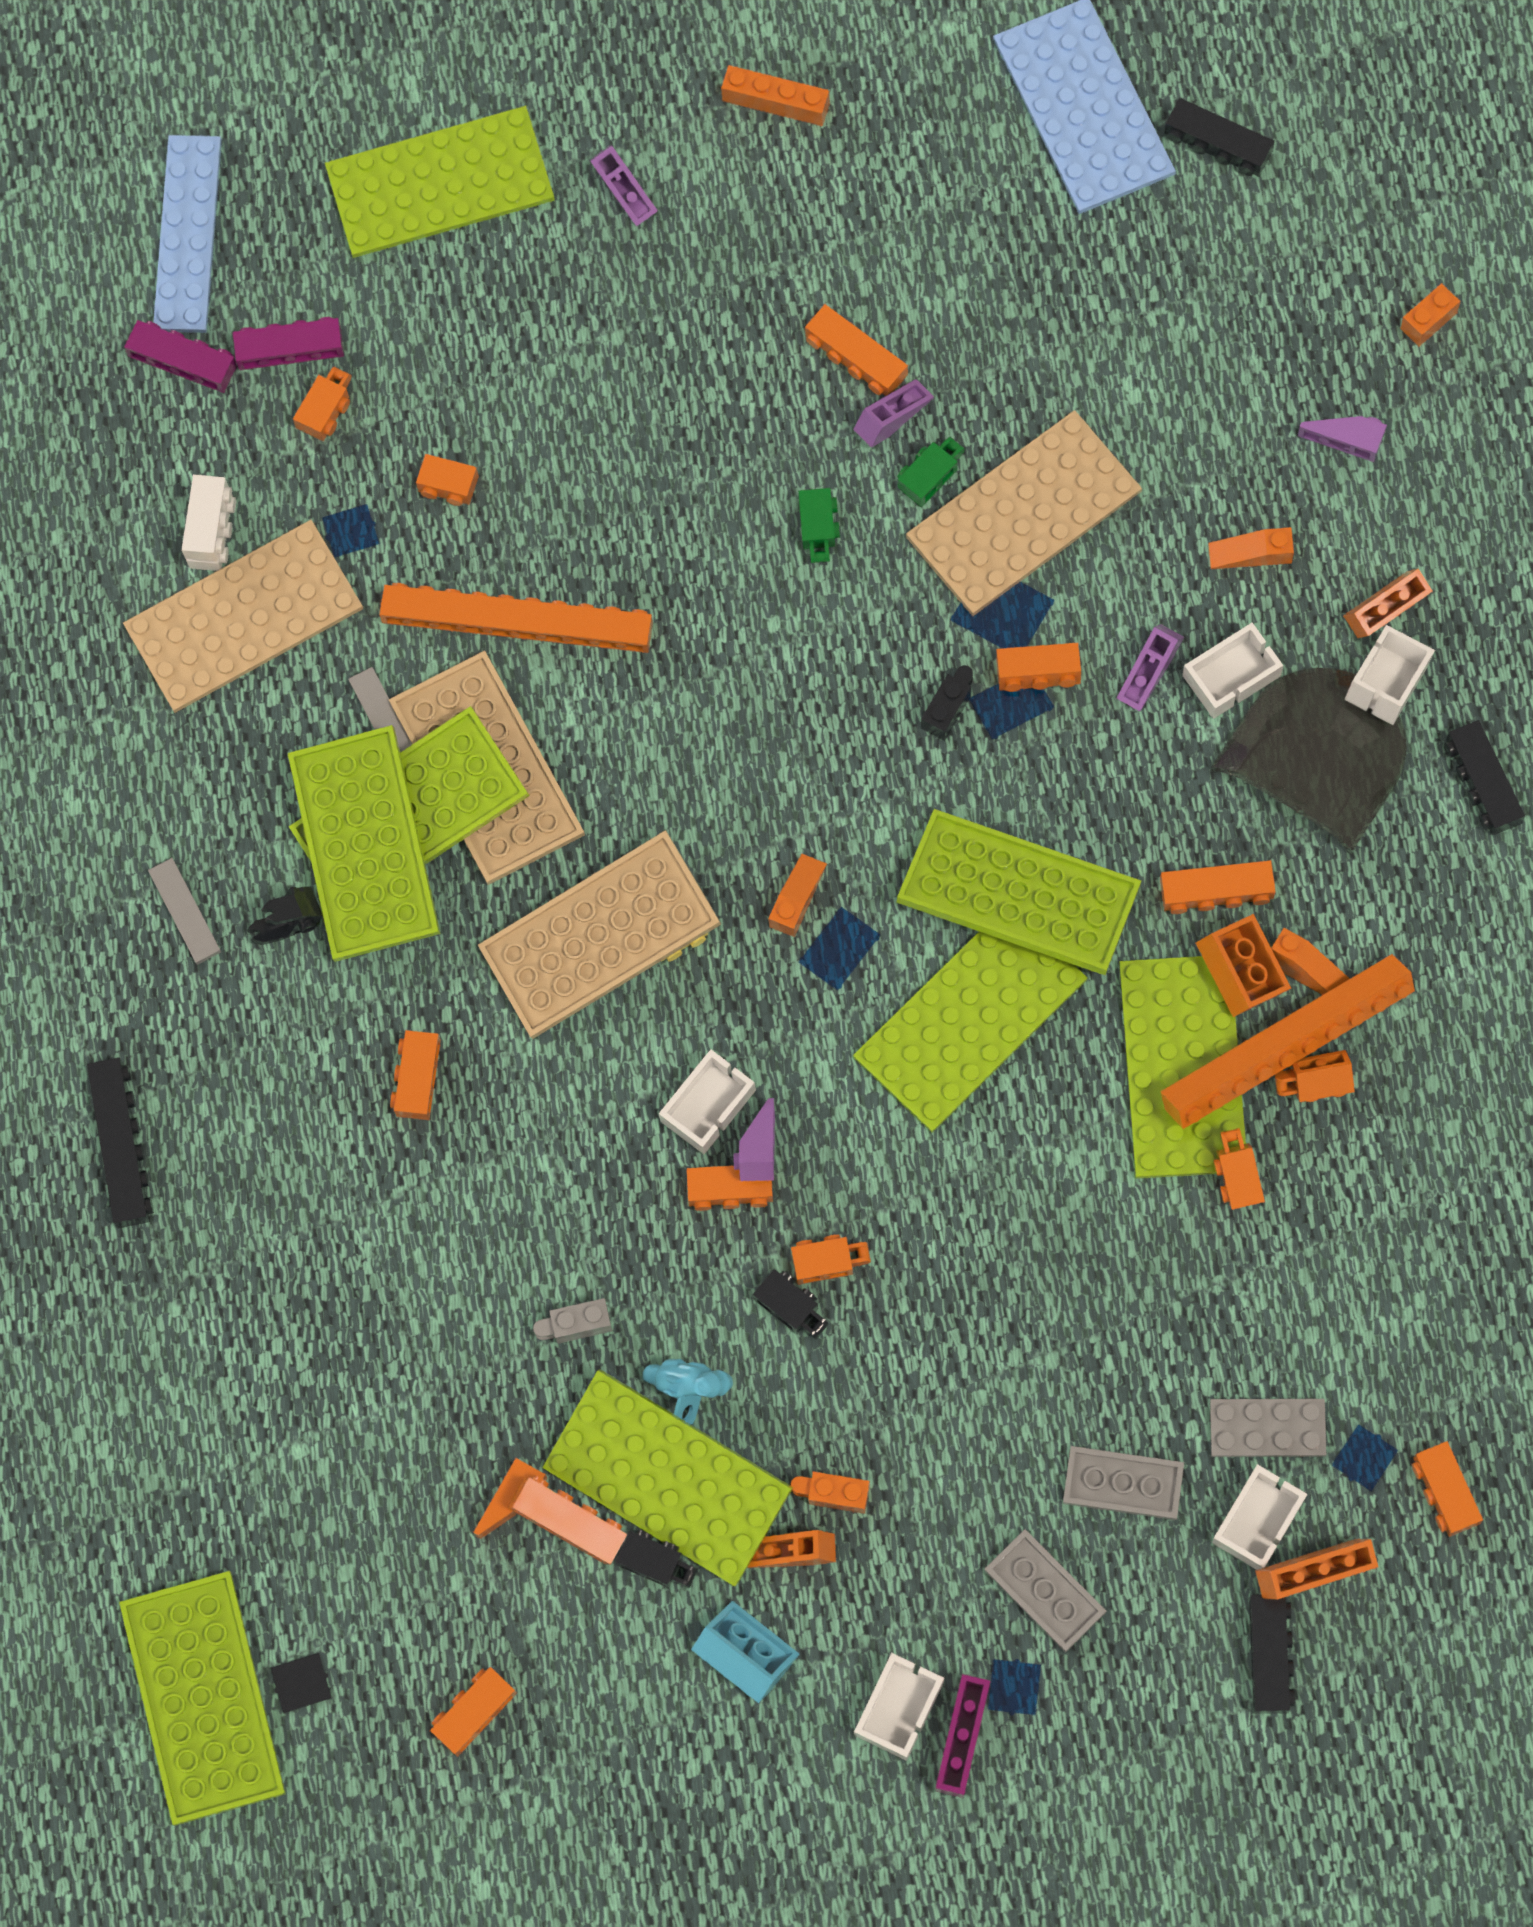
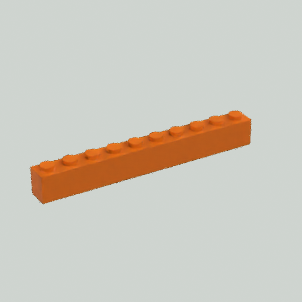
M403 583L384 585L379 614L382 623L645 653H649L653 626L652 614L639 609L627 612L612 606L600 609L585 603L573 606L558 600L546 603L531 597L519 600L514 599L510 595L492 597L483 592L465 594L456 589L438 591L429 586L411 588Z
M1393 954L1389 955L1160 1091L1165 1110L1183 1129L1198 1122L1201 1118L1221 1108L1226 1103L1243 1095L1248 1090L1268 1080L1273 1075L1290 1067L1295 1062L1413 993L1415 989L1411 972Z

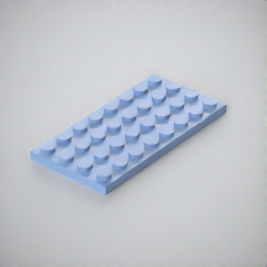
M1090 0L1077 1L993 36L1000 55L1079 214L1175 175L1176 171Z

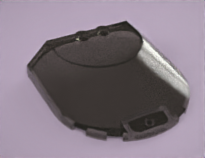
M1310 668L1296 671L1276 680L1258 696L1212 764L1210 771L1230 774L1255 786L1321 826L1346 848L1347 853L1352 855L1400 779L1406 759L1405 730L1400 716L1392 725L1371 714L1373 709L1368 708L1365 711L1345 700L1356 674L1333 668Z

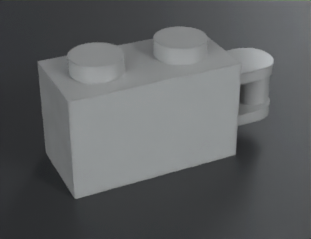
M605 1298L550 1310L551 1318L539 1320L533 1326V1331L539 1340L555 1338L558 1344L612 1332Z

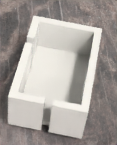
M193 475L182 544V552L189 568L218 571L222 569V563H227L228 547H225L226 538H231L232 522H228L230 513H235L236 498L232 496V488L228 486L225 477Z
M1250 623L1184 665V679L1213 719L1232 708L1235 700L1240 703L1281 677L1283 664L1270 646L1265 648L1266 641L1253 623Z
M1386 625L1375 646H1373L1353 679L1345 700L1365 711L1368 708L1373 709L1371 714L1394 725L1426 671L1435 650Z
M710 1050L660 1111V1122L702 1154H705L720 1136L718 1128L724 1131L756 1091L755 1082L738 1069L734 1068L731 1070L730 1063Z
M1258 1464L1212 1541L1214 1545L1256 1570L1265 1568L1307 1496L1305 1492L1284 1481L1280 1490L1275 1488L1280 1478Z
M891 1653L858 1722L854 1735L907 1761L918 1738V1733L914 1731L921 1732L942 1688L944 1678L920 1667L918 1675L913 1673L915 1670L914 1663Z

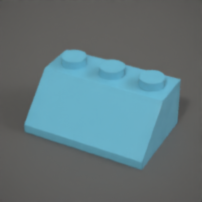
M731 1601L704 1628L691 1649L758 1703L774 1688L799 1656L797 1651L734 1601Z

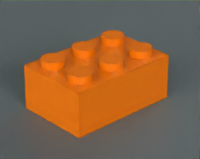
M1254 914L1215 931L1196 942L1233 1017L1291 989Z

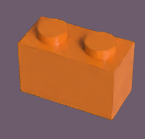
M1441 283L1403 317L1400 329L1420 347L1457 314L1460 300Z
M425 454L416 485L418 492H421V495L428 499L441 497L455 506H461L462 503L470 505L479 475L475 466Z

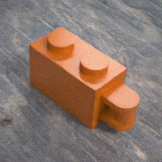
M333 367L326 378L318 375L293 417L295 428L321 441H324L327 435L331 436L337 427L336 419L340 413L344 414L350 404L346 388L350 383L351 374ZM335 379L338 380V381H340V383H339V384L335 383V382H334Z
M1346 1050L1304 1057L1291 1065L1292 1069L1275 1074L1277 1094L1280 1096L1296 1094L1299 1102H1314L1321 1098L1341 1097L1355 1092L1352 1063Z
M1240 1128L1220 1132L1223 1149L1217 1151L1218 1159L1213 1161L1217 1176H1223L1225 1186L1220 1187L1223 1202H1229L1232 1210L1265 1202L1250 1143H1243ZM1238 1140V1146L1228 1147V1142Z
M840 1235L826 1236L823 1238L824 1241L813 1243L812 1240H803L797 1242L796 1246L791 1247L798 1285L853 1275L852 1267L871 1263L867 1242L848 1245L847 1238H840ZM857 1251L859 1258L851 1259L849 1252Z
M813 1472L812 1478L797 1476L791 1481L793 1494L808 1498L809 1505L863 1514L866 1512L870 1481Z

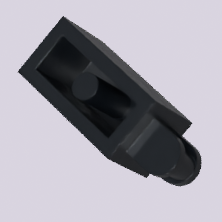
M960 666L954 676L946 675L921 718V729L944 741L947 739L971 697L970 685L973 682V671L969 666Z
M773 1269L752 1294L753 1300L794 1333L798 1334L802 1329L811 1337L817 1339L829 1325L823 1317L816 1313L818 1310V1303L815 1302L817 1297L806 1288L801 1291L794 1285L795 1280L785 1271L779 1273ZM812 1317L816 1320V1323L810 1328L806 1323Z
M637 1530L636 1533L628 1532L615 1561L617 1566L667 1588H670L672 1582L686 1588L691 1587L698 1569L681 1562L683 1556L682 1553L678 1552V1546L664 1541L661 1545L652 1541L653 1536L642 1530ZM678 1567L685 1570L681 1579L675 1576Z

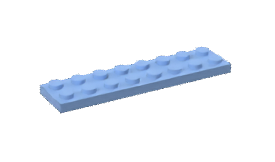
M168 136L154 323L168 332L175 330L177 332L207 333L221 136Z

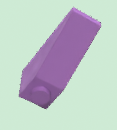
M609 145L589 160L636 226L658 211L612 145Z
M915 379L866 407L853 430L872 448L889 438L928 404L934 396Z
M1362 416L1301 422L1298 436L1374 462L1387 425L1377 418H1365Z
M1162 624L1155 626L1117 699L1141 711L1174 658L1184 637Z
M768 1098L739 1141V1153H734V1170L740 1171V1181L774 1180V1098Z

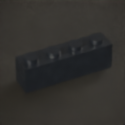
M1182 98L1178 99L1165 124L1164 134L1171 141L1178 144L1181 142L1186 143L1199 154L1208 153L1223 165L1232 164L1247 176L1254 174L1259 177L1274 148V140Z
M1477 720L1450 731L1446 739L1447 742H1445V749L1449 757H1455L1457 761L1456 771L1458 777L1462 782L1466 781L1470 789L1468 797L1472 805H1478L1481 815H1479V819L1484 830L1489 829L1493 836L1522 824L1525 814L1480 721Z
M1250 1595L1249 1615L1253 1714H1288L1290 1706H1295V1690L1289 1689V1677H1294L1293 1660H1288V1648L1293 1647L1292 1631H1287L1286 1619H1291V1602H1286V1597L1281 1599H1263L1262 1595Z

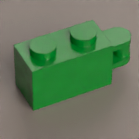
M952 437L947 438L940 446L934 441L928 448L924 446L917 453L916 460L910 466H904L897 476L898 489L922 508L955 474L958 465L957 460L962 456L965 448ZM948 449L953 453L951 456L946 452Z
M831 488L798 490L803 549H810L811 563L830 562L829 547H835V538H840L839 522H833V513H838L837 497H831ZM825 548V551L814 552V549Z

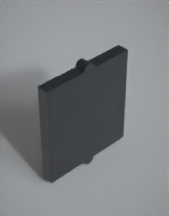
M319 1653L271 1668L276 1685L274 1692L279 1696L283 1713L332 1699L326 1679L328 1674L324 1672Z

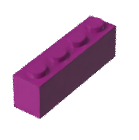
M322 317L318 321L310 322L298 320L288 325L269 324L265 328L257 329L245 327L233 332L235 358L239 371L344 357L342 332L338 318Z
M137 320L124 346L130 358L222 393L225 392L237 367L234 356L229 351L221 348L215 350L198 339L194 341L189 340L175 330L168 332L151 321L145 323Z
M962 1674L935 1792L964 1798L989 1692L990 1680Z

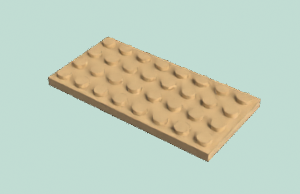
M1074 410L907 532L906 538L973 617L1142 492V488Z
M309 520L123 622L172 710L176 713L361 611L363 606L313 521Z
M485 651L388 699L412 744L471 706L530 795L464 839L487 885L585 836L579 821Z
M665 830L478 944L529 1036L534 1039L721 925V922L668 832Z

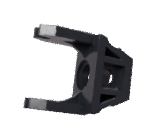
M290 887L284 897L269 900L261 911L271 912L272 914L266 918L255 920L247 931L248 933H258L251 941L259 945L281 941L300 932L308 933L313 931L323 917V914L312 888Z

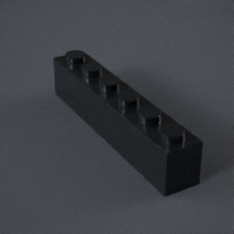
M120 1057L87 1064L113 1223L119 1229L151 1222L149 1214L154 1213L151 1197L146 1198L145 1187H149L147 1171H142L140 1161L145 1160L142 1144H137L136 1134H140L138 1118H133L131 1108L136 1107L133 1091L128 1092L127 1082L131 1081L129 1066L124 1065Z

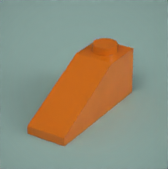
M1291 527L1264 529L1208 543L1211 569L1291 564L1294 555Z
M801 854L768 918L770 928L793 937L796 936L827 863Z
M1283 928L1271 948L1284 974L1322 995L1350 979L1309 941L1286 928Z
M516 1458L475 1528L474 1535L482 1539L517 1515V1513L507 1507L523 1479L527 1477L532 1479L535 1475L546 1481L548 1479L546 1474Z
M813 1530L767 1536L762 1541L747 1568L808 1566L836 1562L835 1534Z

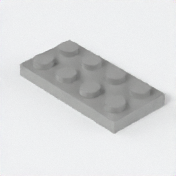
M1210 1399L1211 1457H1326L1325 1399Z
M1071 1446L1063 1504L1177 1520L1184 1462Z
M1026 1529L984 1569L1065 1653L1106 1613V1610Z

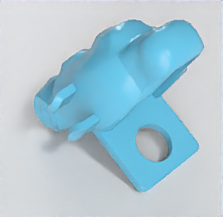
M667 1359L662 1365H648L642 1375L644 1381L654 1385L656 1389L668 1396L677 1399L674 1415L682 1419L683 1411L689 1405V1412L682 1419L689 1424H693L696 1419L701 1397L714 1398L716 1396H723L733 1386V1379L728 1373L721 1370L712 1371L705 1364L697 1362L686 1363L682 1359Z

